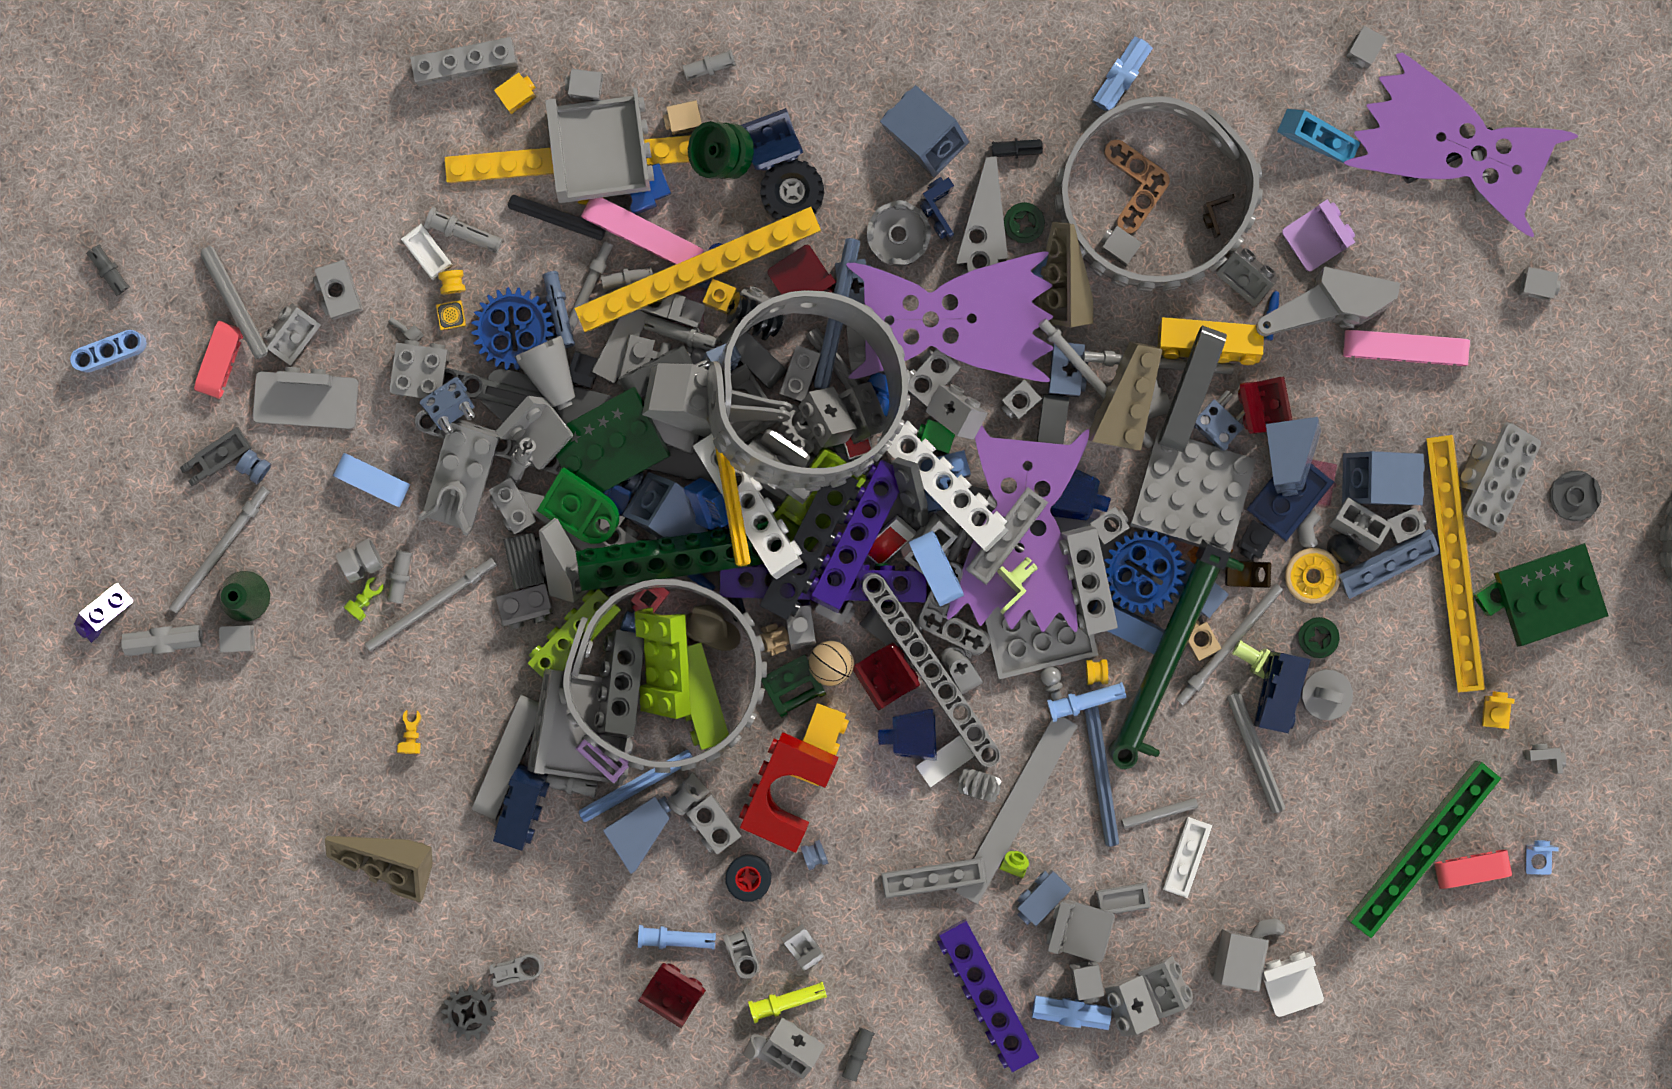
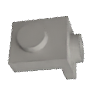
M1547 743L1532 744V749H1525L1526 760L1551 759L1552 773L1563 774V768L1566 767V757L1564 752H1561V748H1548Z
M803 924L781 938L803 971L817 965L824 957L819 945Z

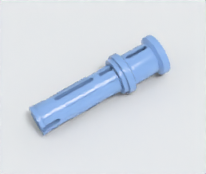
M1120 682L1077 696L1070 693L1062 699L1055 701L1049 699L1047 704L1052 721L1057 722L1058 718L1072 714L1077 716L1081 710L1127 697L1123 683Z
M639 925L637 948L657 946L659 949H663L666 946L715 949V942L705 940L715 941L716 933L667 931L665 926L655 929L644 928L643 925Z

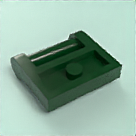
M805 654L768 673L766 678L761 679L781 718L788 716V712L818 696L821 698L827 695L822 684L812 676L808 665L809 660ZM808 681L812 682L813 688L782 704L780 696Z

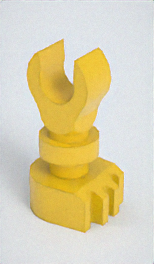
M408 710L403 713V721L406 725V732L403 733V738H406V742H401L397 745V753L420 754L421 743H416V739L419 738V733H416L422 719L419 711H417V718L414 722L408 721Z

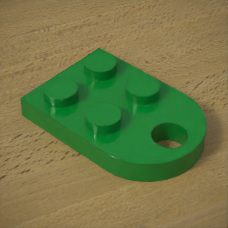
M566 468L560 470L537 509L539 513L550 520L558 519L563 529L581 541L590 544L606 541L615 533L619 525V512L615 503L608 496ZM599 519H605L609 523L610 529L608 531L602 530L599 527Z

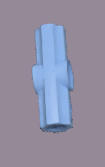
M1134 37L1121 58L1116 60L1108 72L1106 81L1092 102L1104 111L1114 108L1124 91L1129 89L1139 74L1138 70L1153 48L1141 38Z
M1035 995L1032 1018L1055 1021L1058 1024L1069 1027L1081 1028V1026L1109 1030L1112 1008L1097 1004H1087L1078 999L1071 1001V998L1057 999Z

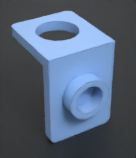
M1534 840V845H1526V873L1550 875L1552 873V851H1559V847L1550 845V841ZM1536 854H1542L1546 858V865L1542 869H1536L1532 866L1531 860Z

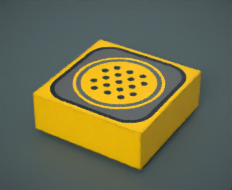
M461 300L436 305L441 331L466 326Z

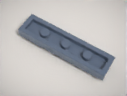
M1428 529L1338 576L1346 596L1351 599L1438 555L1440 550L1433 532Z

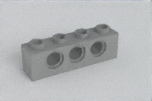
M511 37L410 57L415 83L419 87L519 67L514 41Z
M1089 525L1061 532L1063 540L1059 541L1062 555L1068 556L1069 564L1065 565V570L1067 569L1068 580H1072L1073 590H1071L1079 613L1077 615L1078 629L1089 636L1118 628L1097 528ZM1081 550H1086V559L1083 562H1077V553ZM1086 575H1091L1092 583L1087 587H1083L1082 579ZM1091 600H1097V608L1092 612H1088V603Z

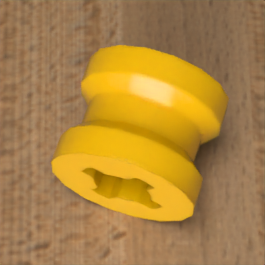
M463 270L438 273V278L442 281L441 294H454L466 291L465 285L462 283Z
M1101 659L1099 662L1086 660L1087 685H1093L1095 682H1100L1103 685L1108 684L1107 659Z

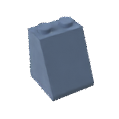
M916 85L904 93L901 100L892 109H889L880 120L886 132L933 178L969 143L957 120Z
M1318 417L1266 424L1273 480L1277 494L1282 493V496L1297 495L1299 490H1303L1321 433Z
M1375 451L1343 453L1342 504L1347 498H1350L1360 505H1423L1424 454Z
M650 472L646 475L622 515L658 539L687 535L689 533H701L707 530V528L696 524V516L690 500L684 492V488L676 482Z
M659 794L655 795L603 830L630 874L637 870L672 816L670 813L672 809L665 796L661 798Z

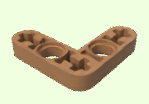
M1112 140L1104 149L1105 158L1141 184L1117 219V226L1128 234H1133L1138 230L1167 189L1170 178L1166 171L1123 141ZM1118 145L1121 147L1120 153L1124 156H1127L1128 152L1132 154L1126 161L1125 166L1120 164L1124 160L1118 155L1115 158L1110 156L1112 153L1109 149L1110 147L1115 148ZM1132 160L1142 161L1144 169L1141 173H1134L1130 170V162ZM1162 175L1164 186L1158 185L1153 191L1158 194L1157 197H1154L1150 191L1143 189L1145 185L1148 189L1154 182L1151 179L1152 176ZM1140 195H1146L1150 199L1149 207L1146 209L1139 208L1136 204V198ZM1131 206L1136 212L1143 214V217L1140 218L1137 215L1132 222L1135 227L1125 229L1122 218L1128 219L1133 211L1128 210V208Z

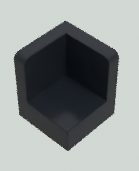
M575 350L569 368L572 383L592 389L597 374L591 372L597 358Z

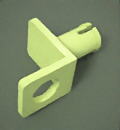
M1028 557L1012 572L1007 571L1003 566L997 571L1017 593L1000 611L1002 614L1025 594L1026 590L1023 588L1022 583L1034 571L1038 570L1034 563L1025 570L1032 562Z
M1239 640L1232 654L1251 664L1250 671L1264 679L1263 666L1268 660L1270 650L1262 649L1257 651Z

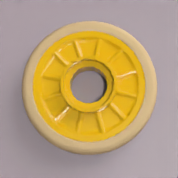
M1320 548L1301 550L1291 558L1286 567V585L1290 593L1302 602L1315 604L1326 601L1335 594L1340 585L1338 576L1341 574L1340 565L1335 557L1326 550ZM1310 569H1317L1320 572V578L1317 582L1310 583L1307 581L1306 574Z

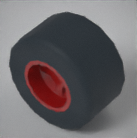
M745 854L737 857L730 863L726 872L725 883L728 891L734 898L743 902H753L761 899L767 893L771 885L772 873L769 865L762 858L756 855Z

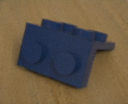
M786 108L741 125L749 132L753 141L754 155L752 164L755 170H768L776 163L795 160L803 153L802 146L795 134Z
M939 177L928 185V190L922 194L920 207L927 218L932 216L935 226L933 228L939 238H946L947 242L953 239L954 233L935 202L951 193L954 184L949 177L945 180Z

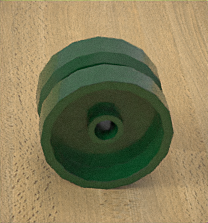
M714 121L705 122L693 131L689 139V162L699 176L711 179L733 180L743 176L752 164L754 155L753 141L749 132L741 125Z

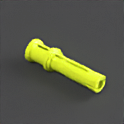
M823 982L777 997L775 994H770L768 998L757 1002L748 1001L754 1023H758L759 1019L774 1015L777 1017L783 1010L827 998Z

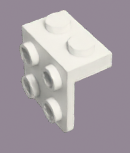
M1300 951L1291 954L1290 959L1284 961L1276 959L1265 964L1266 967L1263 969L1262 978L1276 1016L1281 1017L1323 1002L1324 997L1314 970L1316 964L1311 954Z

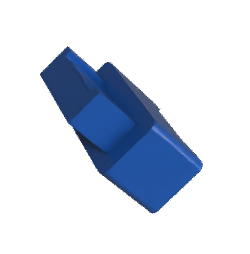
M659 163L653 165L654 181H650L651 191L630 194L633 200L630 209L635 215L657 207L656 200L671 195Z
M699 478L684 487V492L689 498L695 513L697 525L713 530L718 526L722 528L728 524L725 501L714 483Z

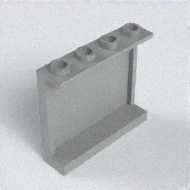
M633 88L634 96L557 106L556 99L545 100L555 187L559 203L651 191L650 181H654L653 166L647 165V158H651L650 143L644 142V135H649L647 120L641 119V113L646 112L644 97H638L637 88Z
M545 668L527 770L539 774L546 773L613 783L576 750L577 746L584 740L583 737L586 733L580 726L574 728L567 717V714L570 713L567 703H561L559 688H563L565 671ZM579 674L578 677L572 675L571 689L577 710L592 730L597 731L594 719L596 713L599 712L600 702L597 700V693L599 687L602 686L603 677ZM615 679L614 684L616 688L621 690V681ZM640 693L638 694L637 704H639L640 702ZM613 703L612 712L618 716L619 707ZM600 735L612 746L631 754L633 747L631 737L623 739ZM598 744L597 747L605 753L606 749ZM588 745L584 747V749L590 755H592L600 764H602L611 774L614 775L616 773V771L609 764H607L598 754H596ZM610 758V759H611L612 761H614L619 767H621V766L623 765L619 760H618V762H617V761L613 760L612 758ZM628 768L614 784L623 786V780H626L628 776Z

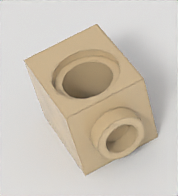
M697 100L668 106V114L663 115L666 130L671 129L673 135L692 132L702 124Z
M1197 620L1187 645L1195 660L1200 661L1222 648L1208 623H1200ZM1201 631L1206 635V643L1199 647L1194 642V636L1197 632Z

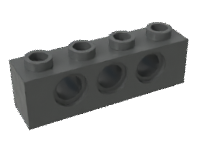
M614 630L609 632L604 638L603 650L606 651L605 660L600 667V675L603 676L602 686L599 687L597 693V700L600 704L599 712L596 713L594 725L597 727L596 734L623 739L634 736L644 649V638L636 637V633ZM618 653L624 656V665L619 663L617 659ZM615 678L621 681V690L616 688L614 684ZM613 703L619 707L618 716L612 712Z

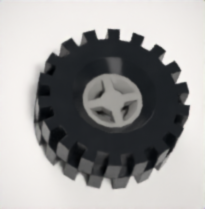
M798 159L782 161L766 171L761 181L760 196L766 212L775 220H781L809 207L812 208L814 215H816L824 199V185L817 169L814 166L811 167L808 162L804 160L803 162L798 161Z

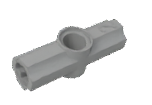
M200 625L172 628V626L149 629L150 631L122 634L121 640L124 656L141 655L144 653L175 652L178 649L203 646Z

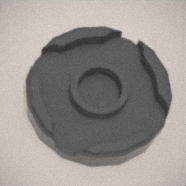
M1569 471L1561 474L1553 482L1550 489V503L1553 510L1561 518L1568 521H1582L1590 518L1597 511L1601 503L1602 491L1594 477L1583 471Z

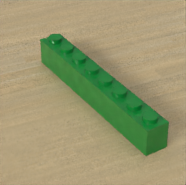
M1475 761L1346 920L1366 936L1372 938L1502 778L1484 763Z

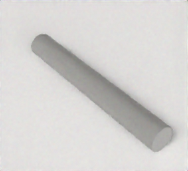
M1196 798L1124 818L1122 823L1124 829L1198 808Z

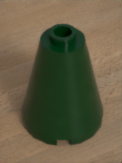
M239 571L227 577L223 582L219 592V601L223 611L230 618L240 622H249L259 618L266 612L270 604L271 593L267 583L261 576L250 571Z

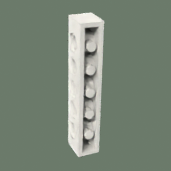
M907 420L900 433L896 434L894 440H888L892 445L887 451L895 459L899 457L918 463L924 489L988 552L1009 531L1004 526L1007 521L997 511L992 514L986 508L990 503L980 493L976 496L973 495L969 490L972 485L962 475L957 478L951 472L954 467L944 457L939 460L933 454L936 448L926 438L921 442L915 435L918 430ZM906 442H915L913 452H903V446ZM926 459H931L933 461L932 468L926 472L921 471V463ZM944 477L950 478L951 484L949 488L945 490L939 489V481ZM962 495L968 496L969 502L967 506L958 508L956 506L958 497ZM981 513L985 514L987 517L986 523L982 526H975V516Z
M710 434L693 445V448L723 495L716 449L713 443L714 438ZM734 468L735 476H742V482L737 487L745 533L770 574L778 579L803 563L799 557L802 551L794 540L790 542L786 536L789 530L782 519L777 521L772 512L776 509L768 497L764 499L759 492L763 489L760 482L754 480L747 473L740 472ZM749 497H755L754 506L746 509L744 506L745 501ZM767 518L768 526L764 530H758L759 521ZM775 540H781V548L776 552H772L771 544Z

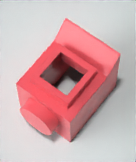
M665 588L647 589L657 597L650 606L653 608V613L656 612L670 594L669 590ZM647 590L636 593L631 599L635 604L632 607L635 611L649 608L640 600Z

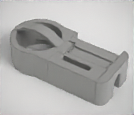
M528 953L514 960L498 963L497 966L493 963L489 967L490 973L494 975L492 979L493 985L499 987L524 980H533L543 973L544 961L538 954ZM526 958H534L536 962H533V966H539V971L533 976L523 971L530 969L529 963L522 965L523 960Z

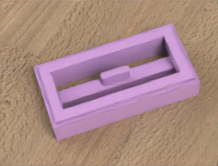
M585 739L576 748L580 754L613 783L629 768L628 760L620 757L619 761L623 765L619 767L608 756L604 755V752L597 746L594 748ZM588 745L607 764H609L616 771V773L614 775L611 774L602 764H600L592 755H590L584 749V747Z

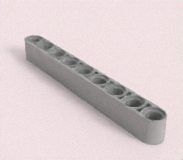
M876 573L865 574L861 578L860 588L976 760L986 767L995 766L1000 760L998 747L898 599L880 575ZM872 578L878 579V589L874 592H869L866 588L867 582ZM888 599L892 600L893 609L891 612L883 613L881 610L882 602ZM900 621H906L908 624V629L903 634H897L895 631V626ZM915 642H920L922 651L918 655H911L910 646ZM934 663L936 665L935 674L925 676V666ZM944 684H948L951 688L950 694L946 697H940L938 694L939 688ZM957 706H964L965 713L961 718L953 717V710ZM971 727H978L979 734L975 739H968L967 732ZM986 748H992L993 756L989 760H982V751Z

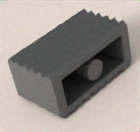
M528 533L503 539L514 589L546 583L545 566L540 557V552H542L540 537H536L535 533Z

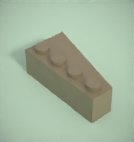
M1129 342L1117 367L1116 375L1111 385L1107 388L1100 409L1098 408L1094 416L1095 419L1089 430L1088 440L1141 451L1162 349L1151 345Z

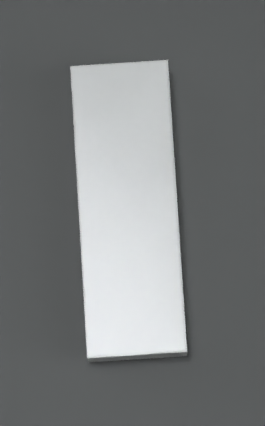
M971 727L968 730V739H975L978 736V727ZM959 735L916 765V768L928 785L932 787L973 758L974 755Z
M1187 817L1163 890L1188 898L1212 828L1211 824Z

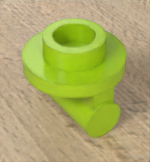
M1009 851L1005 854L999 869L1023 879L1029 866V860L1022 852Z

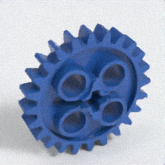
M507 287L506 295L496 290L497 298L494 299L490 295L487 296L490 302L488 305L483 302L479 303L484 310L482 312H474L480 318L479 321L471 322L478 327V330L472 331L471 334L479 336V339L474 342L475 346H483L479 354L489 353L486 358L487 362L495 358V367L498 368L504 362L505 370H509L511 364H514L515 369L519 371L520 366L514 356L547 342L549 337H555V334L548 331L549 328L555 325L552 322H547L552 313L543 312L547 308V304L544 303L538 306L539 296L531 300V291L528 290L523 296L521 288H517L515 294H512L511 289ZM511 306L514 311V324L520 327L519 330L515 331L518 347L516 352L513 351L512 334L507 331V328L511 327L509 307ZM527 308L531 311L530 319L525 322L518 319L519 311ZM498 311H502L506 316L505 321L499 325L494 324L492 320L493 315ZM525 334H532L534 337V342L529 347L521 345V338ZM502 336L507 337L508 346L503 350H498L495 346L496 340Z
M1145 530L1143 537H1141L1135 531L1134 539L1132 540L1125 535L1124 544L1118 541L1115 542L1118 547L1117 551L1109 550L1113 558L1104 560L1110 565L1105 570L1106 574L1109 575L1107 579L1108 584L1111 585L1109 586L1110 593L1114 594L1112 600L1114 602L1121 600L1119 606L1123 609L1129 605V611L1132 613L1138 607L1139 613L1142 615L1145 614L1146 608L1151 613H1155V606L1157 605L1164 610L1163 602L1168 601L1172 604L1173 600L1170 596L1172 594L1180 595L1176 587L1185 585L1179 580V577L1187 575L1185 571L1180 570L1181 567L1186 565L1183 560H1178L1183 555L1182 552L1174 551L1177 545L1174 542L1168 544L1169 538L1166 536L1160 539L1158 532H1154L1151 537L1150 533ZM1140 550H1146L1145 557L1137 561V553ZM1130 560L1142 569L1147 570L1153 576L1162 580L1163 584L1159 585L1152 579L1139 573L1136 569L1127 565L1126 561ZM1167 563L1165 572L1158 574L1157 567L1159 564ZM1131 571V579L1127 582H1122L1123 574ZM1152 584V592L1149 595H1143L1144 587Z

